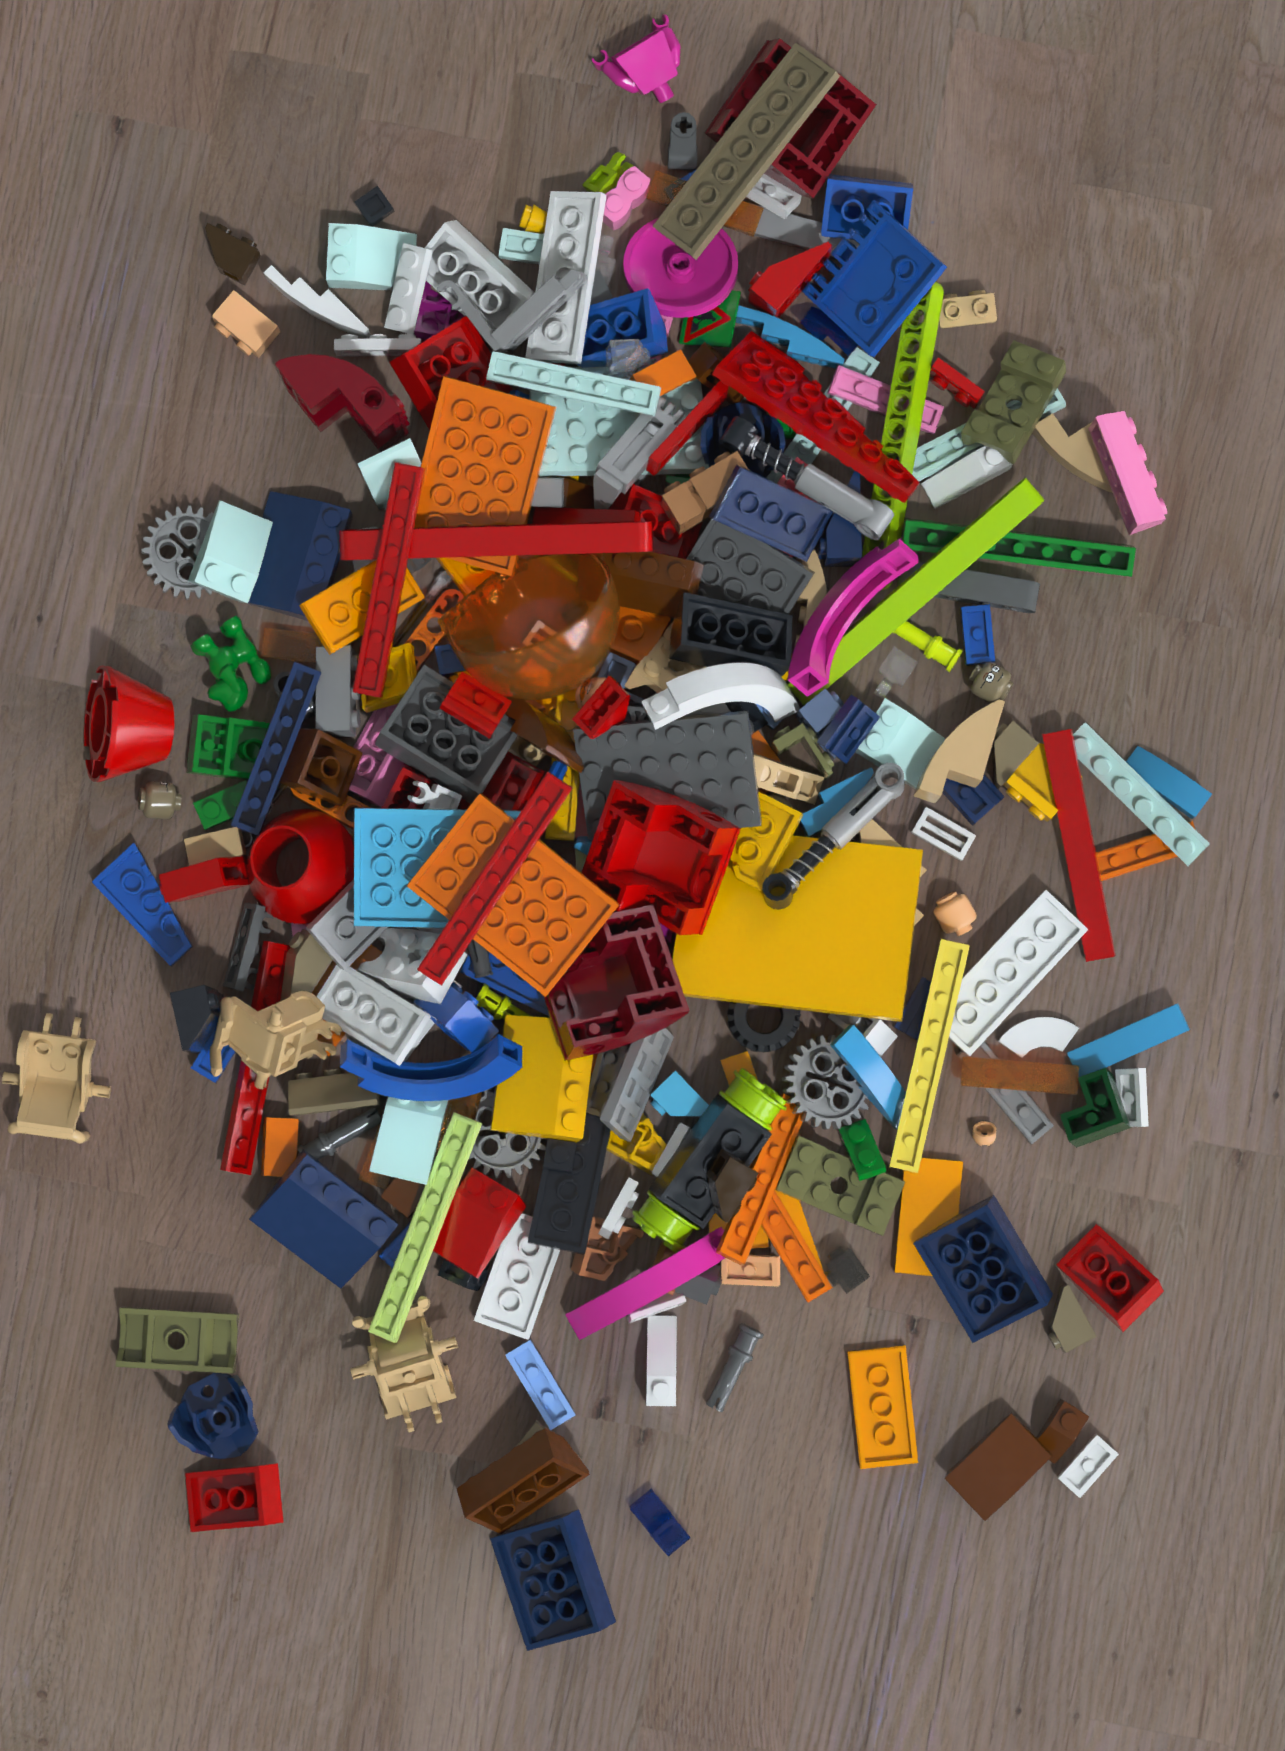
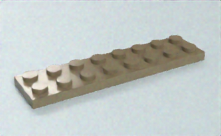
M795 43L654 223L653 227L697 260L840 77L838 72Z

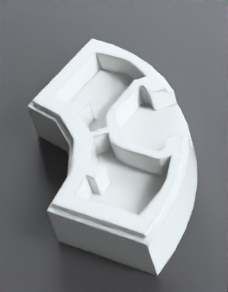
M1032 1018L1020 1022L1007 1030L998 1042L1020 1058H1023L1030 1050L1038 1047H1052L1063 1052L1079 1028L1070 1022L1058 1018Z

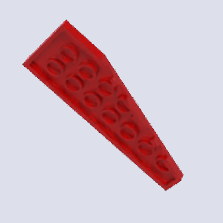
M750 331L716 366L712 375L718 378L724 385L733 388L748 401L766 410L770 416L790 426L794 432L803 435L815 443L818 448L827 451L839 459L843 465L851 467L863 475L867 481L876 484L888 492L891 497L905 504L920 484L897 459L888 458L881 451L883 446L877 440L871 441L863 433L865 428L836 399L827 398L820 391L823 386L816 379L811 382L803 374L804 367L754 332Z

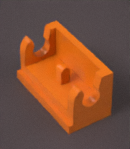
M680 349L633 374L629 380L661 387L659 396L661 397L679 386L694 380L697 376Z
M263 1118L261 1176L282 1177L297 1158L299 1119Z

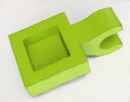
M617 152L606 166L601 164L582 186L587 192H602L606 194L617 186L620 175L634 166L627 161L621 166L626 156Z

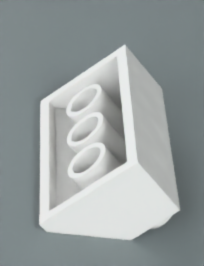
M457 220L445 222L425 247L433 250L426 281L436 290L438 285L446 280L458 283L496 328L535 293ZM451 287L447 288L446 292H439L451 304H455L458 301V295ZM460 309L459 311H460L464 316H466V314L463 312V310Z

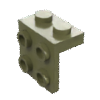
M802 723L791 730L787 726L774 735V741L770 747L777 756L801 742L818 771L824 777V780L831 777L834 763L826 751L821 753L818 749V738L811 727L806 729Z

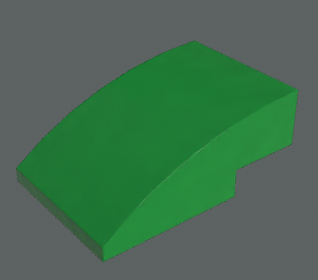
M200 714L192 716L186 773L248 780L270 723Z

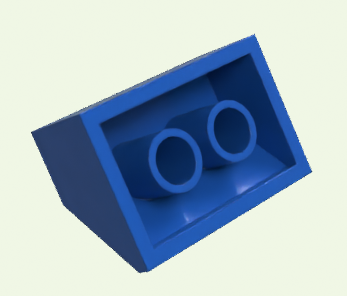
M830 174L826 183L821 236L841 239L844 237L855 240L848 233L853 227L866 237L871 230L859 218L862 214H866L874 222H878L866 210L873 200L882 205L908 230L913 183Z
M648 288L590 305L582 362L576 365L581 368L624 366L668 353L666 327Z

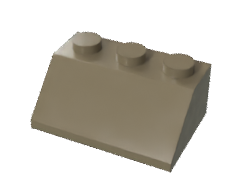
M341 1069L323 1071V1077L312 1078V1072L295 1074V1080L288 1081L289 1115L291 1116L381 1105L380 1094L359 1087L358 1076L353 1073L341 1074Z

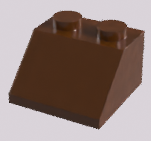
M300 729L279 782L300 793L343 806L363 752L319 729Z

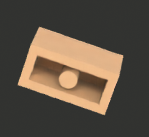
M235 290L231 292L212 315L216 323L214 328L225 338L231 335L238 341L236 346L248 356L253 353L259 358L280 333L278 325Z

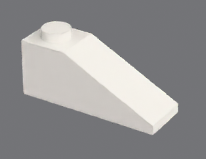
M984 446L921 483V486L933 508L936 509L1010 470L1013 464L1009 463L997 450Z
M652 1315L648 1317L646 1406H676L677 1316Z

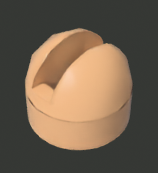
M987 1121L976 1123L973 1127L975 1143L979 1146H990L994 1143L996 1126Z

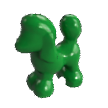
M237 615L224 622L220 627L224 636L232 638L233 645L217 647L208 634L203 635L190 645L194 654L205 656L209 660L210 671L216 678V683L208 689V697L221 702L229 712L241 708L248 697L247 683L242 677L236 675L240 664L248 663L250 665L251 674L259 684L268 683L272 677L269 664L257 655L256 646L247 638L242 621Z

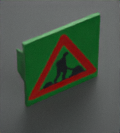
M731 291L729 296L711 311L698 316L684 318L679 344L701 346L706 342L711 347L731 348L741 292Z

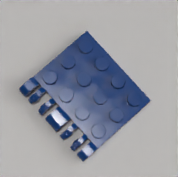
M873 200L866 210L878 222H874L866 214H862L859 218L871 230L869 234L864 237L859 230L852 227L848 233L860 245L856 247L843 237L831 252L843 266L839 268L834 262L826 259L823 264L827 270L835 275L832 280L828 282L823 275L815 273L812 276L813 280L824 290L821 291L816 285L808 281L801 291L868 355L875 357L946 270L947 266L901 225L882 205Z

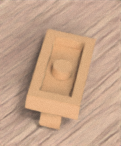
M749 1254L746 1263L743 1265L725 1258L721 1261L722 1284L778 1287L780 1285V1256Z

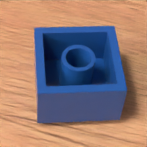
M452 982L441 1004L418 999L414 1001L421 1010L431 1016L430 1019L446 1035L470 1053L488 1044L499 1031L491 1023L494 1017L483 1007L478 1009L477 1004L479 1002L470 993L465 991L461 994L463 990L455 982Z

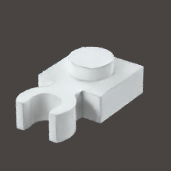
M414 781L413 785L418 786L421 793L418 797L410 795L407 797L412 803H425L423 809H457L462 795L437 784H433L430 790L426 783Z

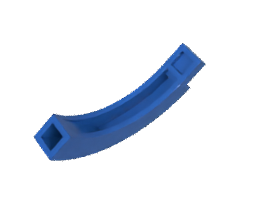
M498 1034L479 1050L457 1059L434 1063L403 1061L399 1066L386 1057L347 1039L341 1045L340 1068L357 1075L359 1087L380 1095L412 1101H442L480 1093L513 1076L522 1068V1046Z

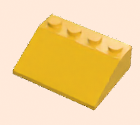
M505 1015L502 1036L522 1046V1068L510 1078L496 1085L491 1131L577 1143L583 1139L593 1055L564 1061L550 1018Z

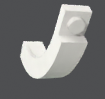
M727 663L692 671L666 682L667 689L641 701L655 730L693 711L725 702L743 701L763 706L769 711L775 723L800 710L795 697L782 676L766 666L753 663Z

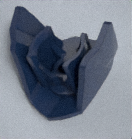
M735 403L723 407L712 416L707 417V422L701 429V451L704 462L709 467L715 464L714 460L718 456L727 452L721 447L718 440L735 416L744 418L753 424L758 430L757 435L761 437L764 443H770V446L778 451L782 449V454L785 449L784 430L777 419L762 409L745 403ZM748 455L741 457L750 471L765 478L774 470L769 465L763 466V462L757 458L752 459Z
M213 1373L188 1386L181 1402L172 1410L167 1423L169 1430L180 1444L188 1447L194 1453L215 1459L241 1456L253 1444L259 1433L253 1417V1402L246 1387L238 1375L231 1376L225 1373ZM209 1385L213 1388L214 1393L212 1397L204 1394L203 1389L205 1386ZM218 1412L225 1414V1422L217 1420Z

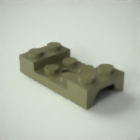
M1013 340L1001 361V370L978 411L973 410L961 431L963 444L969 446L976 442L997 450L1009 463L1015 464L1066 374L1065 360ZM1013 400L1022 403L1021 407L1016 410L1007 408V404Z
M797 1136L775 1190L883 1236L905 1181L886 1173L859 1181L850 1158L804 1137ZM836 1177L843 1178L846 1183L845 1190L840 1194H836L831 1190V1181Z
M121 1307L119 1309L121 1326L116 1367L235 1373L239 1324L238 1313L193 1312ZM173 1332H180L185 1338L184 1346L180 1349H175L169 1344V1337Z

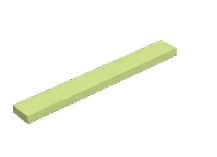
M453 1112L430 1171L427 1185L424 1186L368 1332L397 1343L482 1126L481 1122Z

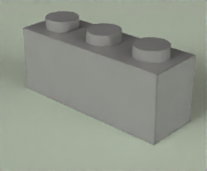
M350 645L342 647L331 655L328 654L325 647H316V670L322 672L316 686V729L332 737H355L356 728L360 727V712L356 710V700L360 699V694L352 692L359 654H356Z

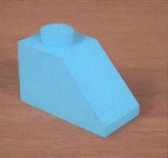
M676 1071L650 1095L654 1099L650 1104L662 1116L667 1112L669 1116L701 1117L709 1106Z

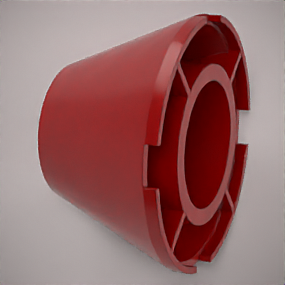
M99 666L96 669V673H100L98 680H91L84 718V746H88L90 749V760L86 759L85 765L88 776L93 782H102L166 760L170 754L174 736V707L170 697L110 666Z
M312 809L292 810L273 818L256 836L248 855L247 877L254 898L260 906L266 907L265 911L281 921L294 924H310L354 879V840L348 830L332 816ZM303 838L309 851L307 868L300 879L291 885L283 887L276 873L279 854L290 842Z

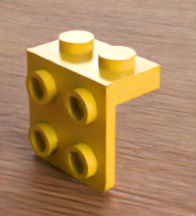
M1039 743L1003 786L1007 788L1005 792L1016 802L1022 801L1030 807L1028 811L1039 821L1044 819L1048 822L1057 813L1058 809H1056L1045 747L1043 743Z

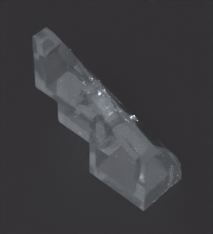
M639 339L610 340L606 350L607 364L603 375L629 380L633 374L656 363L657 360L655 358L650 359L649 350L643 348V344Z

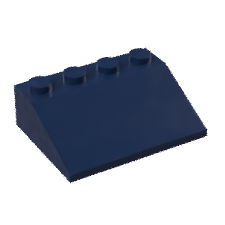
M270 491L262 518L273 522L259 575L247 604L308 621L299 605L333 585L340 561L339 530H348L350 528L353 517L351 510L322 501Z
M304 1149L249 1218L250 1221L340 1289L381 1248L399 1225L393 1217Z
M995 1195L969 1207L913 1243L972 1343L1047 1306L1053 1296L1052 1291Z
M579 1509L490 1538L527 1651L596 1633L616 1622Z

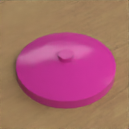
M658 218L645 224L633 235L624 254L625 282L631 293L648 288L651 291L660 315L686 318L704 314L720 305L734 288L738 275V255L733 241L722 228L697 260L653 227Z

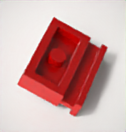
M939 357L932 365L930 370V377L932 378L930 381L940 390H949L955 395L954 399L964 407L971 406L974 409L985 392L983 389Z
M462 671L439 709L490 739L512 701Z

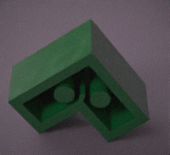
M1103 1068L1078 1077L1087 1105L1060 1114L1068 1141L1077 1148L1131 1128L1113 1074Z

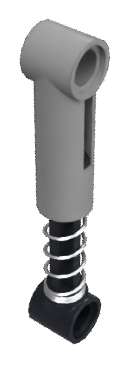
M738 416L732 419L718 440L722 448L729 451L730 454L738 451L741 457L748 455L752 459H759L763 462V466L769 465L774 468L775 473L780 472L785 475L786 480L792 479L795 481V489L854 524L856 529L866 537L873 540L880 539L894 517L893 511L888 506L874 499L869 500L812 464L804 467V463H797L793 460V456L789 458L782 454V449L778 451L771 447L770 443H764L761 437L757 435L758 430L749 421Z
M895 763L881 765L877 769L875 776L821 828V837L817 841H812V846L808 850H803L802 856L799 859H794L793 865L789 869L786 868L782 872L766 877L762 888L765 902L769 907L780 910L789 906L792 902L793 894L799 887L800 881H805L804 877L811 870L814 872V868L820 862L824 863L823 859L830 852L833 853L832 850L834 848L841 850L892 799L901 796L904 791L905 781L904 773L900 766ZM887 777H894L897 779V782L894 785H886L883 783V780ZM775 887L785 889L784 894L781 896H774L770 892Z

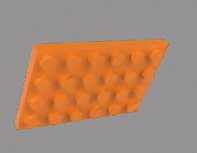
M443 376L421 467L425 468L414 527L527 524L557 407ZM519 555L445 558L513 576Z
M480 793L408 883L407 887L450 920L515 820ZM538 840L473 940L546 997L620 903L541 840Z

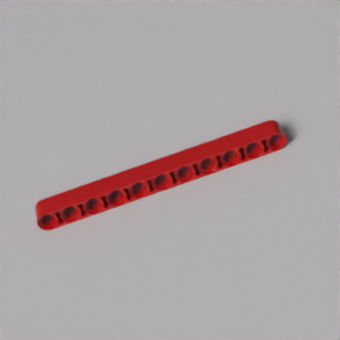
M652 521L414 527L409 558L653 551ZM383 528L339 530L340 560L377 559Z

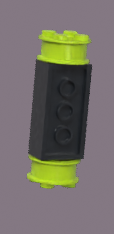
M741 1068L739 1072L736 1070L733 1072L736 1076L725 1092L720 1090L719 1094L715 1096L650 1186V1190L647 1191L649 1197L639 1211L634 1210L632 1212L634 1215L633 1220L641 1226V1230L654 1239L656 1236L664 1241L663 1244L675 1253L685 1248L684 1243L694 1229L699 1230L700 1227L704 1229L715 1214L706 1173L721 1149L751 1164L772 1135L770 1132L773 1129L770 1125L781 1109L785 1111L787 1109L785 1106L787 1101L783 1097L778 1095L767 1084H762L744 1068Z

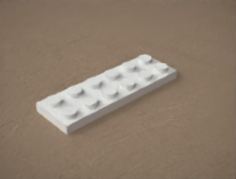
M551 191L536 291L553 275L563 278L570 270L585 273L587 280L575 291L576 293L528 337L525 357L527 359L546 363L581 364L607 196L602 192Z
M1047 890L1041 893L962 978L949 1039L968 1057L972 1055L1088 930Z

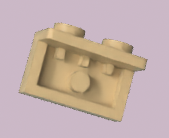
M985 290L969 292V296L957 297V294L944 295L939 319L940 328L996 322L997 314L994 293L986 294Z

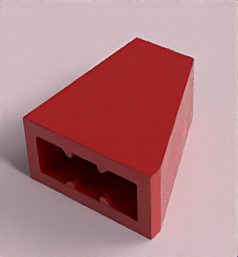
M247 856L214 858L159 874L160 891L164 896L165 903L186 901L249 886Z

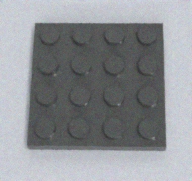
M712 518L687 557V560L696 561L704 565L697 595L784 614L790 613L815 574L814 571L783 551L717 522Z

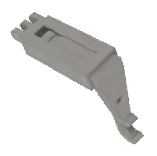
M570 270L563 278L553 275L498 328L486 317L458 283L450 280L443 281L438 285L437 292H446V289L451 287L458 295V301L452 304V310L462 309L495 352L505 353L508 350L514 351L576 293L575 291L586 282L587 275L577 270Z
M661 396L655 416L645 414L638 416L597 464L593 479L594 509H610L621 492L625 494L647 468L649 456L677 427L676 425L685 414L684 411L679 409L672 416L671 414L676 407L672 403H669L664 410L661 409L666 402V399Z

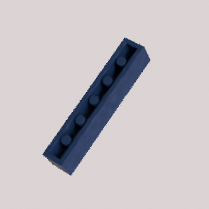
M294 661L231 826L257 836L259 835L321 676V671Z

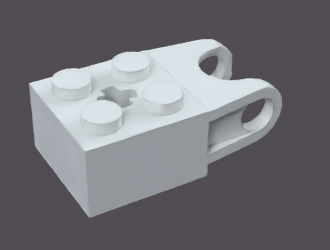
M386 928L377 938L385 945L384 951L375 960L361 963L358 972L386 989L396 992L399 996L441 1004L467 954L463 953L441 986L417 970L440 934L408 928Z

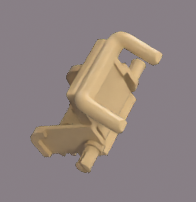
M307 991L295 992L289 998L260 1011H256L235 996L231 998L224 997L220 1002V1014L214 1041L210 1047L212 1075L217 1077L221 1074L223 1070L221 1051L224 1046L229 1045L242 1057L241 1060L257 1074L254 1082L255 1087L258 1089L266 1088L270 1075L276 1077L296 1068L298 1061L304 1058L309 1059L313 1054H316L325 1060L327 1058L326 1051L331 1055H335L336 1047L333 1044L318 1041L317 1037L318 1034H321L325 1038L331 1039L333 1033L330 1030L340 1035L342 1028L336 1023L327 1022L322 1019L325 1005L317 996Z
M46 1013L42 1032L23 1030L16 1057V1065H20V1074L5 1071L3 1073L2 1084L18 1085L20 1087L19 1103L21 1105L17 1121L8 1125V1132L10 1134L23 1133L67 1139L81 1144L89 1140L90 1134L85 1130H76V1123L80 1112L85 1111L89 1097L97 1096L109 1099L111 1086L95 1085L94 1082H91V1059L96 1040L79 1038L82 1018L75 1017L70 1037L50 1034L53 1025L51 1023L53 1014Z
M425 1296L419 1297L417 1303L412 1304L397 1343L369 1332L371 1346L367 1347L370 1361H367V1364L350 1368L353 1380L367 1375L375 1376L386 1420L403 1415L408 1432L415 1431L410 1412L432 1406V1411L438 1424L443 1422L438 1403L456 1398L448 1365H443L440 1355H442V1352L458 1348L455 1336L441 1341L435 1340L431 1327H427L424 1312L428 1310L431 1303L430 1299ZM356 1316L353 1318L352 1324L356 1328L369 1330L374 1316L369 1318Z

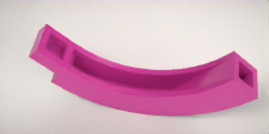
M896 540L883 550L877 546L862 557L835 583L811 615L795 646L788 672V681L807 697L829 683L830 668L836 649L846 630L862 608L887 584L918 564V555L902 540Z
M722 1226L638 1275L565 1314L578 1339L581 1340L627 1316L725 1259V1257L715 1253L724 1232Z

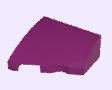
M427 281L425 282L414 330L416 338L423 340L428 339L464 317L459 310H452V304L445 297L431 289L432 285Z

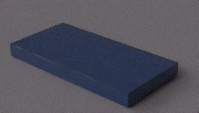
M736 464L709 516L717 522L807 562L833 511L813 499Z

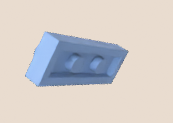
M531 1339L505 1354L550 1430L576 1415Z

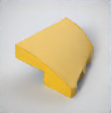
M642 1113L631 1142L620 1139L611 1130L607 1151L653 1175L652 1170L667 1144L654 1130L649 1118H646L644 1113Z

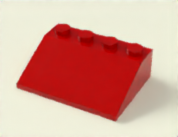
M464 316L389 362L429 430L443 376L509 393L512 390L509 385L486 380L492 354L467 316Z

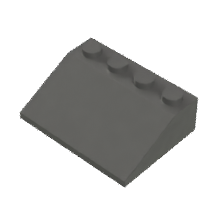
M423 665L380 731L375 745L440 786L462 795L461 799L472 804L476 797L483 793L518 735L510 730L515 720L504 715L490 739L439 709L454 683L426 665Z

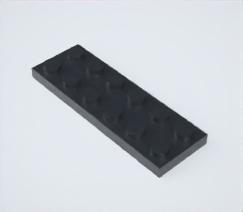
M586 1113L583 1139L578 1141L576 1145L572 1173L543 1168L527 1243L585 1255L611 1132L600 1120L599 1116Z

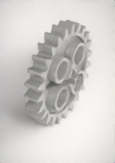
M188 505L186 513L182 514L178 506L174 516L167 510L165 511V521L158 517L155 518L158 528L148 527V531L153 536L143 537V542L150 546L141 549L142 554L149 555V558L143 560L142 563L146 566H152L146 573L147 576H157L153 583L155 586L162 582L164 583L163 593L168 592L172 588L174 589V598H177L181 591L184 592L186 600H189L191 592H195L196 597L200 599L201 590L203 589L209 595L212 594L211 590L191 583L180 576V570L183 567H193L195 562L189 556L186 558L182 557L183 549L170 538V534H175L186 549L189 550L193 547V555L197 558L212 520L213 512L204 517L203 508L200 507L197 514H193L191 505ZM193 526L197 530V535L193 539H185L181 535L182 528ZM165 545H170L175 548L176 554L171 559H165L160 555V549Z
M823 1035L817 1036L816 1043L813 1039L806 1040L807 1048L803 1045L797 1046L796 1048L800 1055H789L794 1064L784 1065V1068L790 1072V1076L782 1077L783 1081L789 1082V1087L784 1088L782 1091L791 1093V1097L786 1103L796 1104L792 1113L798 1114L803 1112L802 1122H807L811 1119V1127H818L821 1123L824 1130L829 1129L831 1123L834 1129L841 1128V1121L845 1126L851 1125V1117L854 1119L861 1118L858 1109L868 1110L869 1108L864 1102L868 1098L859 1089L860 1084L852 1075L848 1081L842 1077V1069L846 1063L830 1046L836 1039L835 1035H829L827 1041ZM818 1056L822 1057L825 1062V1067L822 1071L818 1070L815 1065ZM806 1072L819 1078L829 1077L830 1082L850 1087L852 1091L849 1093L838 1086L829 1087L827 1082L807 1077ZM810 1083L816 1089V1095L812 1099L806 1092L807 1086ZM836 1093L842 1098L840 1108H836L833 1104V1097Z
M491 1089L484 1091L485 1096H481L479 1093L474 1094L475 1103L465 1102L470 1109L469 1112L460 1111L459 1114L481 1122L480 1116L484 1110H490L493 1113L495 1092L492 1093ZM482 1124L480 1131L490 1130L491 1125L485 1126ZM507 1133L506 1139H503L502 1134L478 1135L468 1160L476 1159L473 1166L474 1169L479 1168L483 1164L485 1175L491 1169H494L496 1178L500 1177L502 1170H505L507 1178L512 1177L513 1169L521 1175L523 1174L522 1165L532 1169L533 1163L531 1159H542L537 1151L539 1149L546 1150V1145L542 1143V1139L546 1138L522 1135L526 1138L527 1146L523 1151L519 1152L513 1147V1139L519 1134ZM490 1138L494 1139L498 1144V1150L494 1155H489L484 1150V1144Z

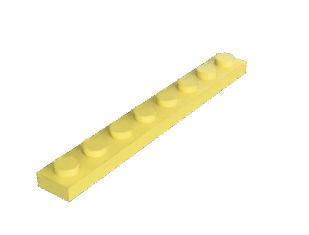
M941 938L889 1167L915 1173L919 1171L970 947L968 944Z

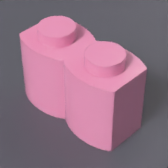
M634 166L626 170L619 178L617 187L605 194L607 196L603 222L613 231L619 229L627 222L632 209L641 205L649 194L650 178Z

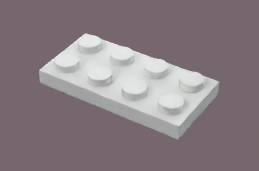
M336 965L317 995V998L325 1005L322 1019L338 1024L343 1032L399 1066L431 1018L423 1010L350 966L346 970H342Z
M522 1213L498 1249L474 1321L529 1340L560 1250L527 1243L533 1217Z

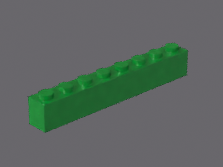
M904 518L902 541L912 550L937 553L968 525ZM1010 531L979 558L1132 577L1136 548L1132 545Z

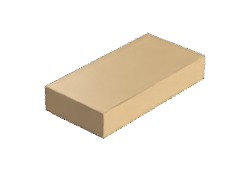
M237 827L184 839L189 866L219 857L247 855L242 830Z

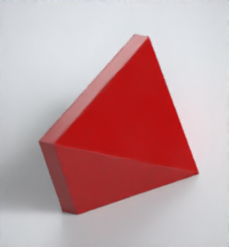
M608 676L572 720L590 739H595L608 731L613 725L625 721L630 695L612 676Z

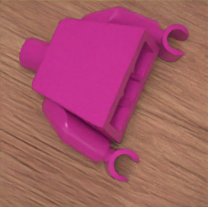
M666 14L662 15L663 25L656 24L653 18V32L612 56L613 62H610L605 50H600L601 55L605 59L602 62H596L592 57L594 67L599 71H603L615 85L630 93L638 92L645 95L653 91L659 103L672 98L674 94L667 81L678 75L676 68L680 65L681 45L672 28L669 27V18Z

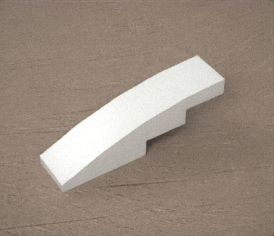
M272 265L264 272V276L269 283L286 298L312 316L342 331L364 339L370 336L369 329L329 289L319 296L300 277L291 285Z

